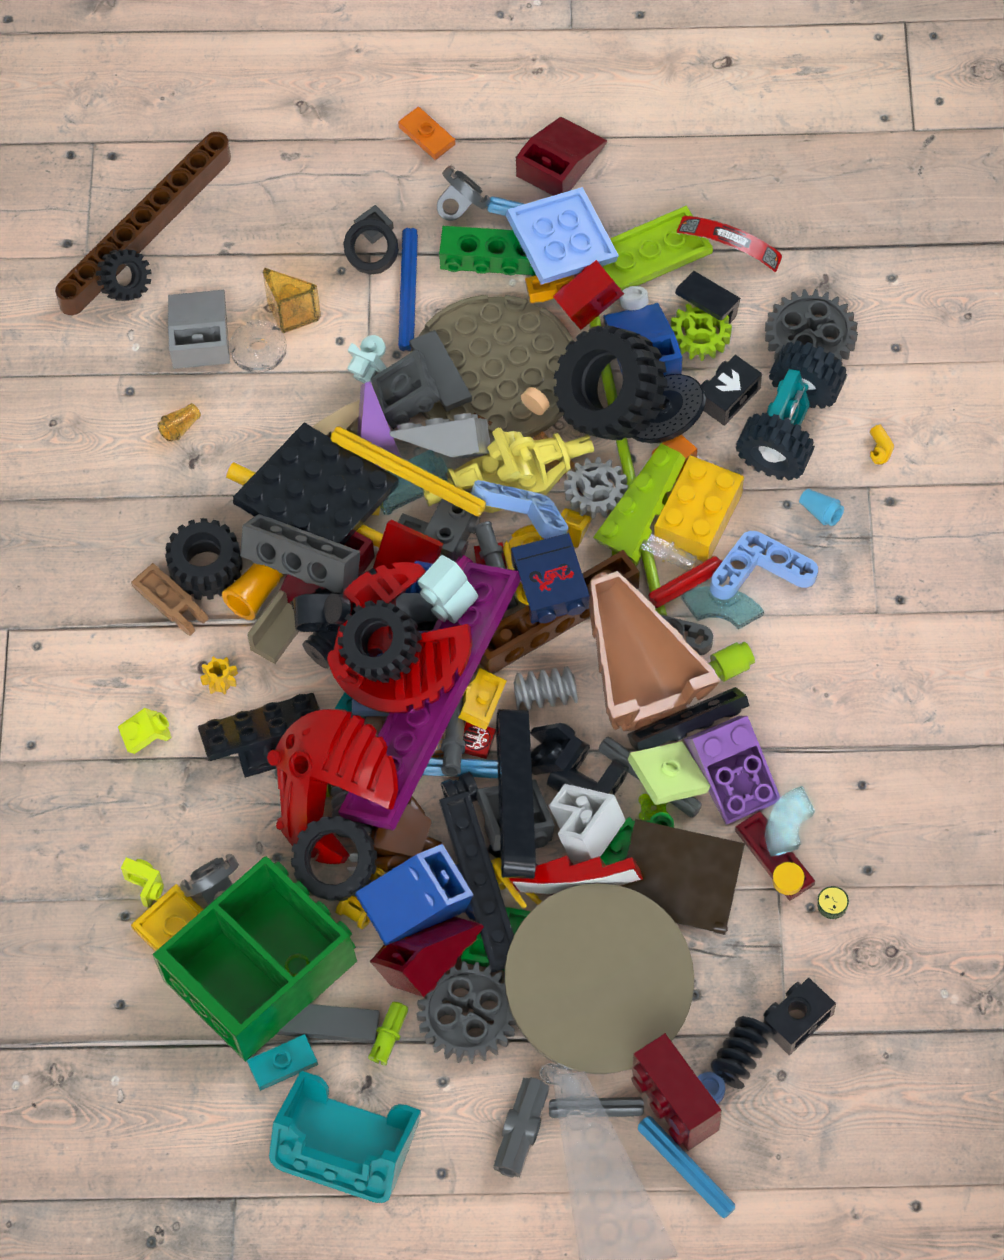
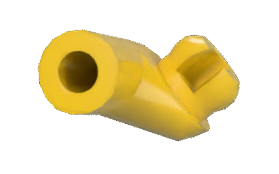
M878 424L871 428L869 432L877 443L874 450H871L870 457L875 464L880 465L888 462L894 450V443L883 426Z

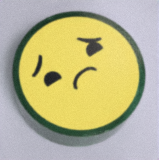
M829 886L819 893L817 908L824 917L838 919L848 909L849 898L843 889Z

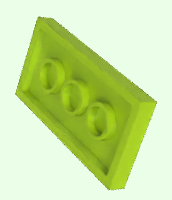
M687 205L610 238L619 256L616 262L603 265L602 267L622 291L631 286H639L713 253V246L707 238L677 234L676 231L682 217L693 216Z

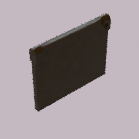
M635 819L627 859L633 857L640 868L643 879L621 886L639 892L653 900L667 912L675 923L725 935L728 931L727 925L745 843Z

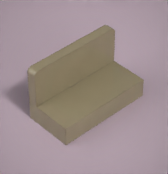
M280 590L247 635L250 650L276 664L299 632L295 629L294 609L287 601L286 592Z

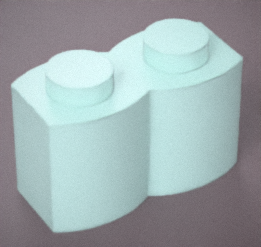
M441 555L418 580V584L422 589L420 591L421 596L432 604L433 608L431 611L443 622L448 619L455 624L478 598L476 590L467 581L463 570L457 563L444 555Z

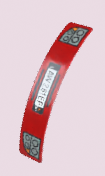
M683 216L676 231L677 234L699 236L731 246L757 259L774 272L777 271L782 259V254L766 242L743 230L718 221Z

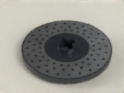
M683 374L665 375L664 378H667V388H664L663 395L666 397L664 404H660L657 409L660 411L656 419L649 420L650 426L644 431L638 430L637 436L632 438L642 443H661L674 439L690 429L701 416L706 402L704 390L696 379Z

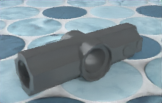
M532 1077L523 1078L514 1107L507 1114L502 1131L503 1140L494 1161V1170L502 1175L512 1178L520 1177L530 1146L535 1144L541 1125L540 1116L549 1094V1085L545 1084L542 1080Z

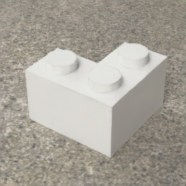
M568 784L563 785L549 805L560 829L558 836L569 859L580 862L601 856L626 821L615 795Z

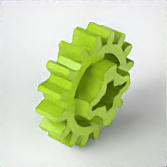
M688 303L686 304L685 312L678 309L676 317L671 319V328L675 334L681 354L689 352V359L691 360L695 355H699L700 360L704 361L707 354L714 359L716 350L723 353L725 351V344H730L732 325L729 324L728 315L723 320H718L698 307L692 308ZM715 326L718 327L719 334L716 333L717 329L715 328ZM682 328H685V336L682 333Z

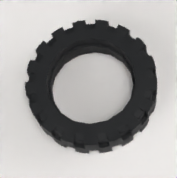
M327 816L320 818L317 822L312 821L307 825L308 828L305 831L302 830L298 834L299 840L292 847L294 858H291V865L295 869L294 876L296 880L300 881L311 894L318 898L329 901H344L351 896L355 897V893L370 884V877L376 871L377 866L374 864L375 859H377V851L374 850L373 845L375 844L372 837L367 834V831L362 826L343 817ZM331 833H342L350 837L356 844L358 864L353 875L345 882L336 885L326 884L318 880L312 871L310 864L311 852L315 844L323 836Z

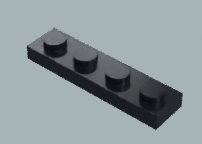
M734 687L627 735L630 744L637 751L654 748L670 740H681L687 736V733L693 730L708 728L714 724V721L723 717L736 716L741 712V709L750 705L746 694L737 687Z

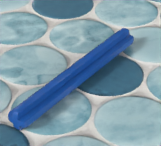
M405 228L402 231L398 345L401 351H411L409 340L414 339L418 234L415 228Z

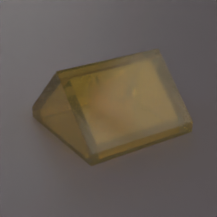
M264 268L262 273L267 303L281 334L319 321L321 311L317 285Z

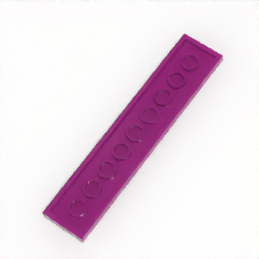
M467 562L463 572L467 577V581L476 590L478 598L455 624L448 619L443 622L438 618L432 631L469 624L473 645L468 664L461 677L458 675V669L456 670L455 685L447 693L444 692L443 687L440 690V699L431 704L428 698L425 700V707L420 710H414L413 705H410L408 713H389L377 737L382 736L388 746L387 756L393 757L397 771L398 793L394 808L392 810L386 809L377 803L348 792L338 812L341 817L355 822L395 830L521 581L518 571Z

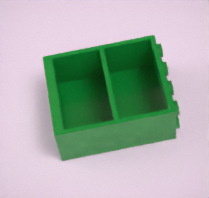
M267 856L263 857L152 954L163 981L245 1062L357 962L354 952L356 946L350 938L352 935L350 929L342 921L336 923L330 917L329 909L321 901L315 903L309 897L310 893L300 881L294 883L288 877L289 873L286 868L278 861L273 863Z

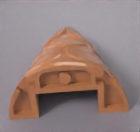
M618 571L610 574L603 572L595 575L590 580L587 589L590 595L589 609L592 636L596 639L598 668L602 676L606 713L609 716L613 729L617 730L620 728L619 726H621L623 731L640 729L686 709V705L690 704L694 697L697 700L703 699L719 684L720 679L715 670L683 639V636L655 611V606Z

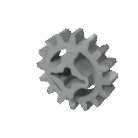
M600 457L596 458L595 463H591L589 458H585L584 466L575 463V472L568 471V480L564 481L565 499L570 501L571 509L574 510L580 507L581 516L585 515L586 512H591L592 519H595L596 514L600 512L604 518L607 517V510L610 509L612 511L628 489V485H626L627 477L626 475H621V467L616 466L612 468V460L610 459L603 464ZM576 488H579V492L583 494V497L580 496Z

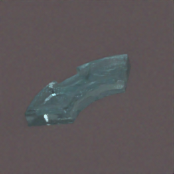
M710 586L689 590L681 596V599L697 621L705 618H721L731 622L739 630L764 616V610L760 605L739 591L727 600L714 597L710 592Z
M803 786L797 787L783 795L770 813L766 825V843L771 856L798 850L801 845L798 834L799 827L803 821L813 817L815 809Z

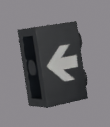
M736 354L728 362H722L716 371V375L710 381L705 380L701 384L706 397L703 411L725 426L761 389L762 373Z

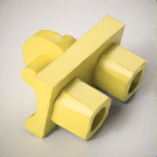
M496 428L492 432L495 440L487 448L490 456L494 459L504 460L505 464L498 468L497 471L500 480L512 483L519 478L527 480L532 478L534 472L529 460L531 459L530 451L535 448L533 438L523 437L521 432H504L502 428Z

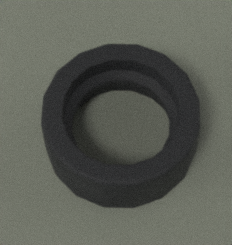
M373 218L363 219L353 224L347 231L343 242L344 254L350 264L358 271L370 275L382 273L389 269L395 262L399 251L398 240L392 229L383 221ZM369 230L380 232L387 240L386 254L382 259L373 263L362 261L355 253L356 239L360 234Z

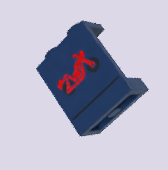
M569 533L511 548V561L514 570L519 573L530 608L531 624L536 622L548 623L558 616L566 614L574 616L584 612L585 609H589L590 595Z

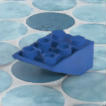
M658 303L646 305L639 310H625L603 315L607 326L632 331L648 338L653 343V347L658 348L662 355L659 361L665 362L667 372L664 373V376L682 374V354L675 334ZM617 359L618 365H619V368H620V371H621V374H622V377H623L622 367H621V364H620L619 360Z
M441 844L408 859L358 890L355 896L386 946L464 913L473 897V893L444 845Z

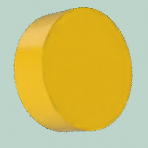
M782 863L774 870L773 886L781 894H796L803 887L804 872L795 863Z

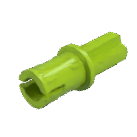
M400 1002L391 1003L382 1026L377 1027L378 1035L368 1055V1059L377 1064L381 1061V1065H387L396 1040L401 1038L399 1032L408 1013L406 1005Z

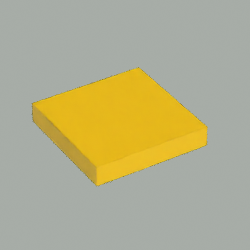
M175 884L131 924V928L154 951H157L204 909L190 896L186 897L180 886Z

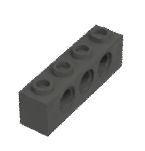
M261 514L256 515L243 524L240 556L252 560L255 564L268 566L276 569L279 573L289 574L302 579L305 583L321 586L336 594H343V591L358 578L360 551Z

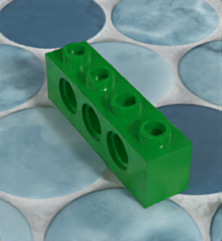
M442 226L439 251L440 269L451 272L473 271L480 274L503 273L509 276L515 274L536 276L527 256H521L525 252L513 230Z

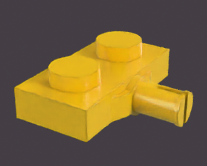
M479 668L474 680L470 682L463 694V707L458 718L486 730L507 680Z

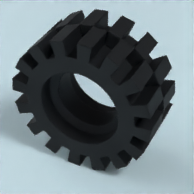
M123 249L113 250L109 252L110 254H105L102 257L105 261H101L97 265L101 268V271H96V276H101V280H98L97 284L98 286L103 285L104 288L101 289L103 294H108L107 297L116 299L115 301L134 300V298H140L142 296L141 293L147 292L148 288L145 287V284H151L152 280L147 279V275L152 274L151 269L146 270L145 267L150 264L148 260L142 261L144 256L141 253L136 254L135 250ZM122 264L127 265L132 274L131 282L127 286L120 285L116 279V270Z

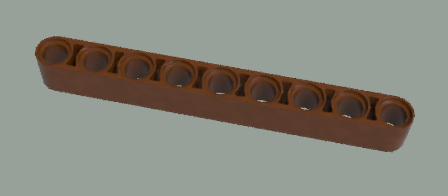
M209 133L57 284L55 292L60 310L64 314L77 315L104 288L103 285L98 286L97 281L101 280V276H96V271H101V268L97 265L99 262L105 261L102 258L105 254H110L109 252L113 250L123 249L135 250L136 254L140 253L229 164L231 153L228 138L224 133ZM125 264L120 265V266L117 268V270H116V276H117L127 265H125Z

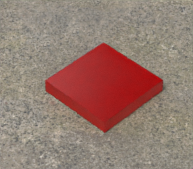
M391 519L386 524L373 568L385 565L388 569H394L395 567L392 563L397 562L414 563L415 561L434 564L440 556L443 543Z

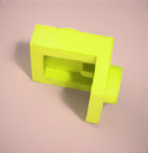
M143 708L118 726L127 752L133 754L157 738L164 741L172 738L168 728L169 722L165 715L148 708Z
M126 857L121 866L124 879L144 887L140 898L143 906L150 908L152 902L160 898L164 889L160 871L154 869L145 860L136 859L134 861Z

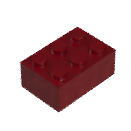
M666 1033L633 1054V1077H631V1080L641 1094L645 1092L652 1102L649 1104L658 1119H665L670 1126L668 1128L669 1134L678 1145L682 1143L686 1150L689 1151L719 1131L721 1108Z

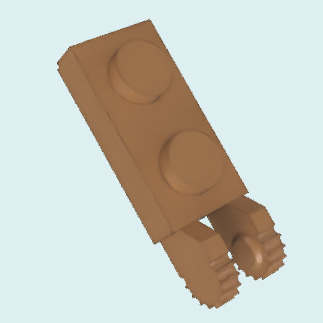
M154 563L131 581L132 587L172 623L175 621L178 627L187 635L191 636L195 629L191 622L182 616L185 611L189 610L192 616L202 624L208 620L206 613L194 602L193 598Z

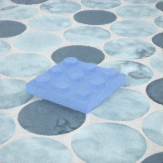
M583 187L510 208L505 215L541 285L581 273L585 267L592 264L595 260L603 266L616 262L619 256Z

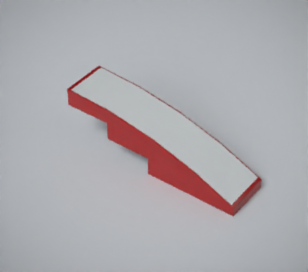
M567 855L537 865L534 879L509 878L518 892L556 894L573 886L592 883L621 886L643 879L640 868L633 857L606 866L600 856L574 865Z

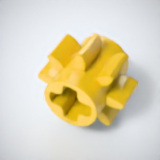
M213 656L212 661L208 665L202 664V670L205 675L200 677L202 685L209 684L210 694L216 691L222 692L225 695L226 690L230 686L236 687L237 685L236 679L233 677L238 674L237 667H229L228 657L222 660L216 659Z

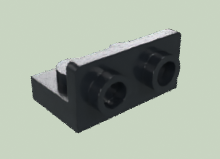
M564 723L534 727L530 731V734L541 743L531 753L532 774L539 775L564 771L582 744V741L575 736V731L570 726Z

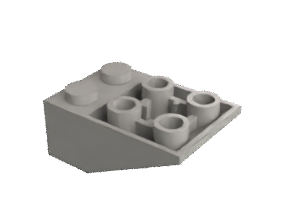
M224 289L168 295L169 350L173 369L230 363Z
M465 413L454 415V421L443 418L425 420L426 426H422L421 423L397 425L398 430L389 432L391 437L449 457L470 458L490 454L487 448L491 444L487 419L478 418L477 414Z

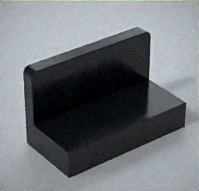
M693 271L675 291L676 295L718 320H723L728 315L729 323H731L737 316L741 298L696 271Z

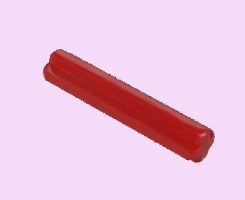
M717 556L711 557L651 591L648 594L649 601L655 608H660L712 578L714 572L723 561Z

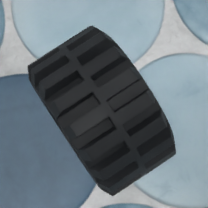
M201 518V522L195 523V520L188 521L189 525L186 527L183 524L177 528L178 533L173 532L169 537L170 543L166 544L165 557L170 578L189 595L194 594L195 599L201 600L202 596H207V600L214 599L213 595L219 594L221 597L222 592L232 585L234 580L241 577L240 570H242L243 564L237 537L234 532L230 533V528L226 524L220 527V522L214 519L211 523L207 521V518ZM212 552L219 555L215 562L207 566H195L189 563L199 553Z
M377 600V604L367 601L365 602V608L360 605L353 608L356 613L353 616L349 613L344 619L348 622L346 626L341 625L339 629L343 633V637H338V644L343 647L339 652L341 657L346 659L345 663L348 667L371 681L377 682L379 680L382 683H389V678L395 681L401 679V672L408 674L411 671L408 666L411 663L416 665L419 660L415 657L416 652H421L422 646L417 643V641L422 640V636L416 630L418 628L416 622L396 605L388 604L381 600ZM390 626L393 639L389 649L380 656L370 657L367 648L370 636L377 629Z

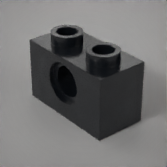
M809 977L802 984L796 982L787 991V998L780 1004L777 1002L773 1003L763 1014L765 1017L763 1023L774 1031L772 1039L789 1056L833 1016L835 1012L836 1002ZM800 1010L805 1016L801 1019H795L790 1016L789 1012Z

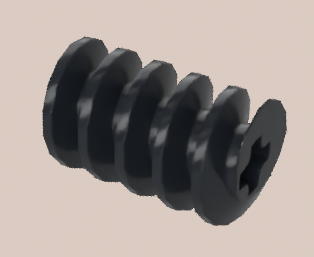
M746 1016L738 1017L735 1021V1027L729 1031V1037L723 1042V1048L719 1049L717 1058L710 1064L712 1071L723 1078L727 1085L743 1089L745 1085L739 1080V1077L743 1079L750 1078L751 1075L745 1067L755 1069L757 1064L751 1056L754 1058L762 1057L763 1054L757 1046L767 1048L769 1043L763 1036L772 1038L774 1031L757 1019Z

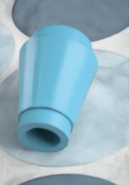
M809 488L802 493L799 499V503L823 525H836L844 513V506L840 504V500L812 491Z

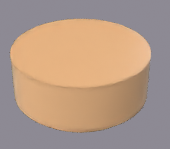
M528 387L521 395L523 404L537 415H542L550 406L547 397L534 387Z

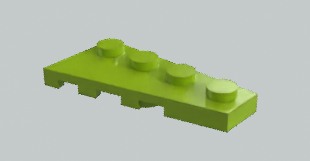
M661 443L593 538L599 544L616 553L624 550L631 561L637 563L641 556L638 552L643 541H648L652 532L649 527L655 515H660L664 507L662 499L666 492L671 491L686 458L680 452Z

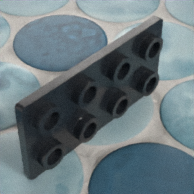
M314 693L298 694L285 701L271 702L257 709L237 712L233 716L209 720L205 724L198 726L208 761H213L238 753L245 778L277 769L275 765L269 764L267 759L268 753L276 749L281 737L294 722L306 714L320 710Z

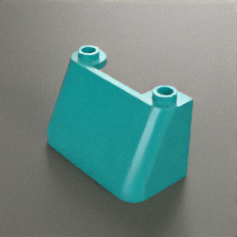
M300 1071L273 1121L269 1152L270 1162L282 1172L375 1203H385L389 1200L397 1183L420 1121L421 1110L408 1105L398 1104L391 1107L387 1117L328 1098L329 1086L320 1076Z

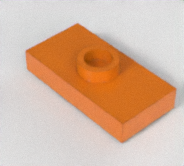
M419 106L398 121V127L434 160L455 145V138Z

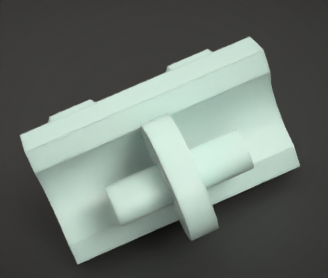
M370 335L363 339L360 346L361 351L353 343H351L348 349L353 358L347 369L354 374L353 377L363 383L371 381L376 372L380 373L387 368L380 359L385 354L386 346L382 338L376 335Z

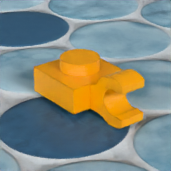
M574 275L542 285L537 276L526 277L525 283L530 303L554 299L553 295L563 285L573 280Z

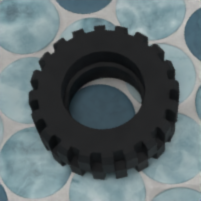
M596 326L590 328L589 332H581L576 336V342L570 341L565 348L567 352L565 355L561 354L557 362L560 366L558 371L555 370L554 379L557 380V384L553 388L554 396L559 399L556 402L559 412H563L564 420L568 424L573 425L574 429L580 433L610 440H623L624 438L637 436L638 430L644 431L650 426V419H656L660 412L657 409L660 404H664L666 397L663 395L664 388H667V378H664V373L667 370L665 362L659 361L662 358L658 348L653 347V343L648 338L614 326ZM617 358L623 371L622 388L615 401L608 407L603 408L598 397V381L607 364Z

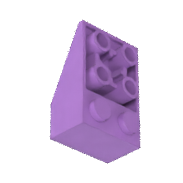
M748 716L734 717L684 739L691 756L710 784L708 792L726 825L782 801Z

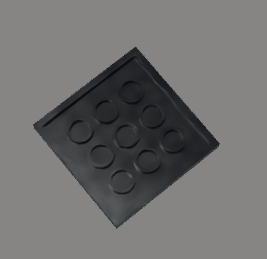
M304 422L233 496V504L254 517L261 514L344 545L397 488L399 478L332 442L330 437Z

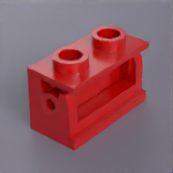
M595 260L568 284L563 285L553 295V298L576 326L582 330L623 296L624 292L600 263Z

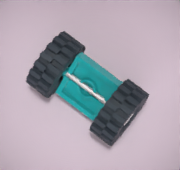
M795 341V344L788 342L786 346L783 345L769 372V379L773 380L771 384L773 387H778L777 396L774 402L769 404L767 413H762L761 416L758 413L753 414V417L750 416L747 419L736 443V451L739 452L738 456L741 459H746L745 464L748 466L753 465L755 471H763L766 476L771 477V475H774L778 480H783L784 477L787 480H793V478L798 479L803 475L815 448L813 439L808 438L810 434L807 431H801V424L809 408H815L816 405L820 409L825 408L826 405L828 407L832 406L836 402L847 378L846 367L841 366L842 361L840 359H834L835 355L833 353L824 352V348L821 346L815 348L813 343L807 342L806 345H803L801 341Z

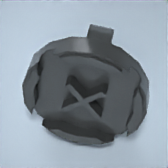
M452 165L442 172L450 185L437 202L438 214L443 219L449 221L461 217L472 203L481 209H485L491 202L488 195H485L484 198L480 195L482 193L481 187L466 174L458 170L454 173L455 167ZM445 200H456L459 205L458 210L455 213H447L443 209Z
M227 854L225 861L222 857L216 858L193 871V874L190 875L192 880L187 882L184 879L180 884L184 895L189 897L201 893L207 904H211L218 892L226 891L233 884L228 876L239 866L234 855Z

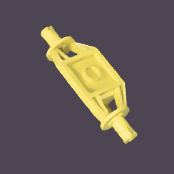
M555 433L553 438L534 440L535 448L530 451L531 459L529 460L534 476L529 480L519 478L512 483L501 481L497 471L498 468L505 464L504 460H496L490 454L472 459L455 470L452 468L447 469V482L464 490L472 488L475 481L481 480L547 495L564 473L571 470L570 459L594 452L592 440H589V435L564 442L559 433ZM557 459L560 463L546 473L545 465ZM423 489L424 497L429 507L441 501L442 498ZM486 505L484 511L494 513L503 509Z

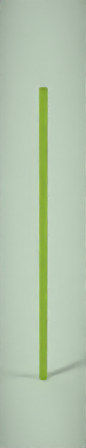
M600 316L589 323L590 328L602 327ZM610 363L607 364L601 373L608 406L618 397ZM624 438L623 440H616L623 475L627 477L626 485L629 488L636 475L628 440ZM649 537L648 541L642 542L640 548L648 587L651 592L660 587V582ZM665 605L655 608V611L660 615L667 616Z

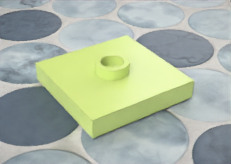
M683 741L629 754L628 761L655 805L706 794L710 789V784Z

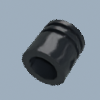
M313 632V635H310L308 640H305L302 644L306 653L323 668H329L327 656L330 651L334 650L337 632Z

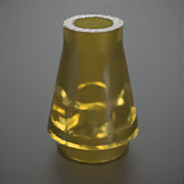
M190 403L184 408L162 416L161 421L157 424L158 430L169 442L179 440L194 422L201 417V413L194 404Z

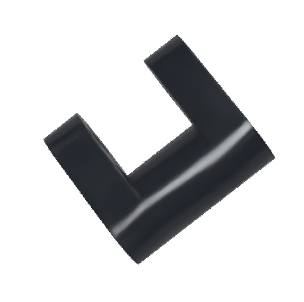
M582 741V744L564 771L550 773L547 786L559 792L564 784L615 795L624 782L629 767L615 759L611 762L600 780L596 782L577 771L590 749V745Z

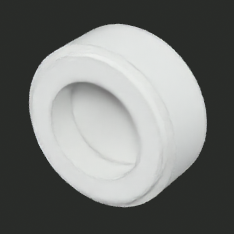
M640 286L625 288L623 290L624 295L620 297L621 307L626 310L642 309L649 302L647 290Z

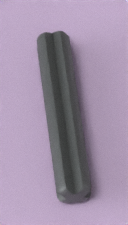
M641 1097L552 1099L549 1102V1115L551 1118L642 1116L644 1114V1101Z

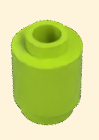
M736 642L711 654V662L708 664L715 670L718 677L725 682L749 670L750 665L755 663V658L746 642L740 644Z

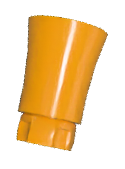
M253 563L239 579L222 592V598L235 614L246 620H253L267 597L280 583V579L284 574L268 566Z

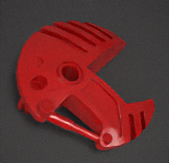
M397 562L392 563L395 567L394 569H388L385 565H381L375 568L378 571L376 574L372 575L368 571L362 574L343 591V595L348 597L351 604L350 615L353 604L365 608V602L372 601L377 604V600H381L388 604L396 605V599L426 573L425 569L420 564ZM463 624L421 633L422 640L417 641V643L422 646V650L415 654V657L419 659L416 665L411 663L408 666L411 669L408 674L401 672V679L395 681L389 678V683H382L379 680L377 682L371 681L348 667L345 663L346 659L341 657L339 652L343 648L338 644V637H343V633L339 631L340 627L338 628L334 650L329 652L327 660L339 686L358 703L379 712L408 713L410 705H413L414 710H420L425 707L426 699L429 698V703L431 704L440 699V690L443 687L445 693L449 692L455 685V672L457 669L458 675L461 677L471 655L473 645L471 627L469 624ZM390 626L381 627L370 636L367 646L370 657H376L380 653L384 654L389 649L393 639Z
M323 709L311 712L294 722L281 737L276 749L268 753L267 759L269 764L277 767L278 789H280L281 817L277 819L276 828L281 830L292 846L294 843L297 844L299 840L298 834L302 830L305 831L309 823L312 821L317 822L323 817L328 784L377 803L386 809L392 810L394 808L398 793V778L394 759L392 756H387L388 746L383 737H376L377 730L371 724L364 725L365 719L361 716L353 715L351 718L352 712L340 709ZM333 833L323 836L315 844L311 852V858L319 854L315 861L325 864H343L350 857V854Z

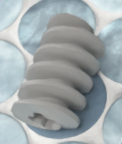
M568 666L564 667L562 676L557 668L552 669L550 677H548L545 670H540L538 679H536L533 671L528 672L526 680H524L521 673H516L514 693L517 710L520 709L521 702H524L527 710H531L534 700L539 708H543L545 699H548L550 705L554 707L557 697H560L563 705H567L569 696H572L576 704L578 703L575 677Z

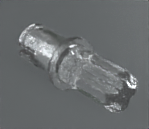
M650 534L648 541H643L640 547L663 559V563L667 561L686 572L692 569L697 559L696 555H692L675 546V542L669 543L653 534Z

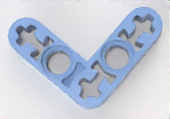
M481 480L474 482L471 494L484 500L487 506L527 514L542 538L547 539L567 533L568 525L549 497L540 493Z
M748 531L740 537L711 578L710 592L714 597L721 600L732 598L756 565L798 587L807 588L815 583L818 566L812 559L757 531ZM781 555L786 559V562L775 563L772 561L771 556ZM741 561L746 567L744 569H735L730 563ZM804 570L809 572V573H805L804 575L800 574V573L804 572ZM727 576H729V585L726 584L724 587H721L720 585H722L726 581Z

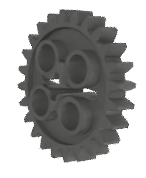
M803 289L801 297L792 292L791 300L782 297L781 305L774 304L773 312L768 313L767 322L765 323V342H769L768 350L775 351L774 359H776L783 345L786 346L788 342L795 344V341H801L803 345L809 342L813 343L815 348H818V346L823 347L824 352H831L835 355L834 359L842 361L843 358L848 360L850 351L855 350L858 332H856L858 323L853 321L854 312L847 313V303L839 306L838 296L832 301L829 300V292H826L823 297L819 296L817 289L814 290L813 295H808L806 289Z
M463 962L461 970L457 971L455 966L450 969V974H444L437 982L435 989L424 997L425 999L417 1001L418 1008L423 1010L417 1012V1020L422 1021L419 1025L420 1033L428 1032L425 1035L426 1044L435 1041L433 1046L435 1053L444 1048L445 1059H448L454 1053L457 1057V1063L462 1061L463 1056H468L470 1063L473 1064L475 1055L479 1054L483 1061H486L487 1051L490 1050L494 1055H498L497 1044L504 1047L508 1046V1040L505 1035L515 1036V1029L510 1025H516L508 1007L504 983L501 984L503 979L501 972L492 977L490 966L482 972L479 968V962H476L473 969L468 970L466 962ZM458 988H464L469 991L464 997H457L453 994ZM444 1000H447V1001H449L451 1004H448V1003L443 1004L442 1002H443ZM486 1001L497 1003V1006L491 1010L484 1009L481 1005ZM469 1009H473L474 1013L469 1012L467 1016L463 1015V1012L467 1013ZM444 1015H451L455 1018L450 1024L439 1022V1019ZM486 1021H493L494 1023L490 1025ZM472 1028H480L484 1031L479 1037H471L467 1034Z

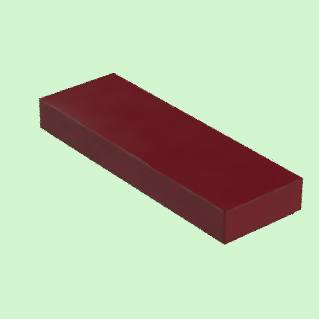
M761 811L735 826V832L772 879L776 867L785 862L795 863L803 870V887L796 894L785 895L789 901L815 885L814 878Z

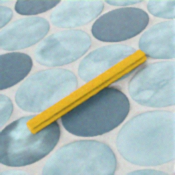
M337 426L331 434V441L477 517L481 516L486 508L484 500L340 426Z

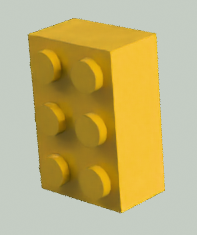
M690 455L655 524L654 543L702 562L710 559L742 496L744 476Z

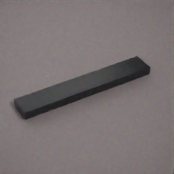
M468 791L439 799L461 875L473 893L470 904L476 923L484 926L480 931V936L491 972L503 970L514 933L470 793Z

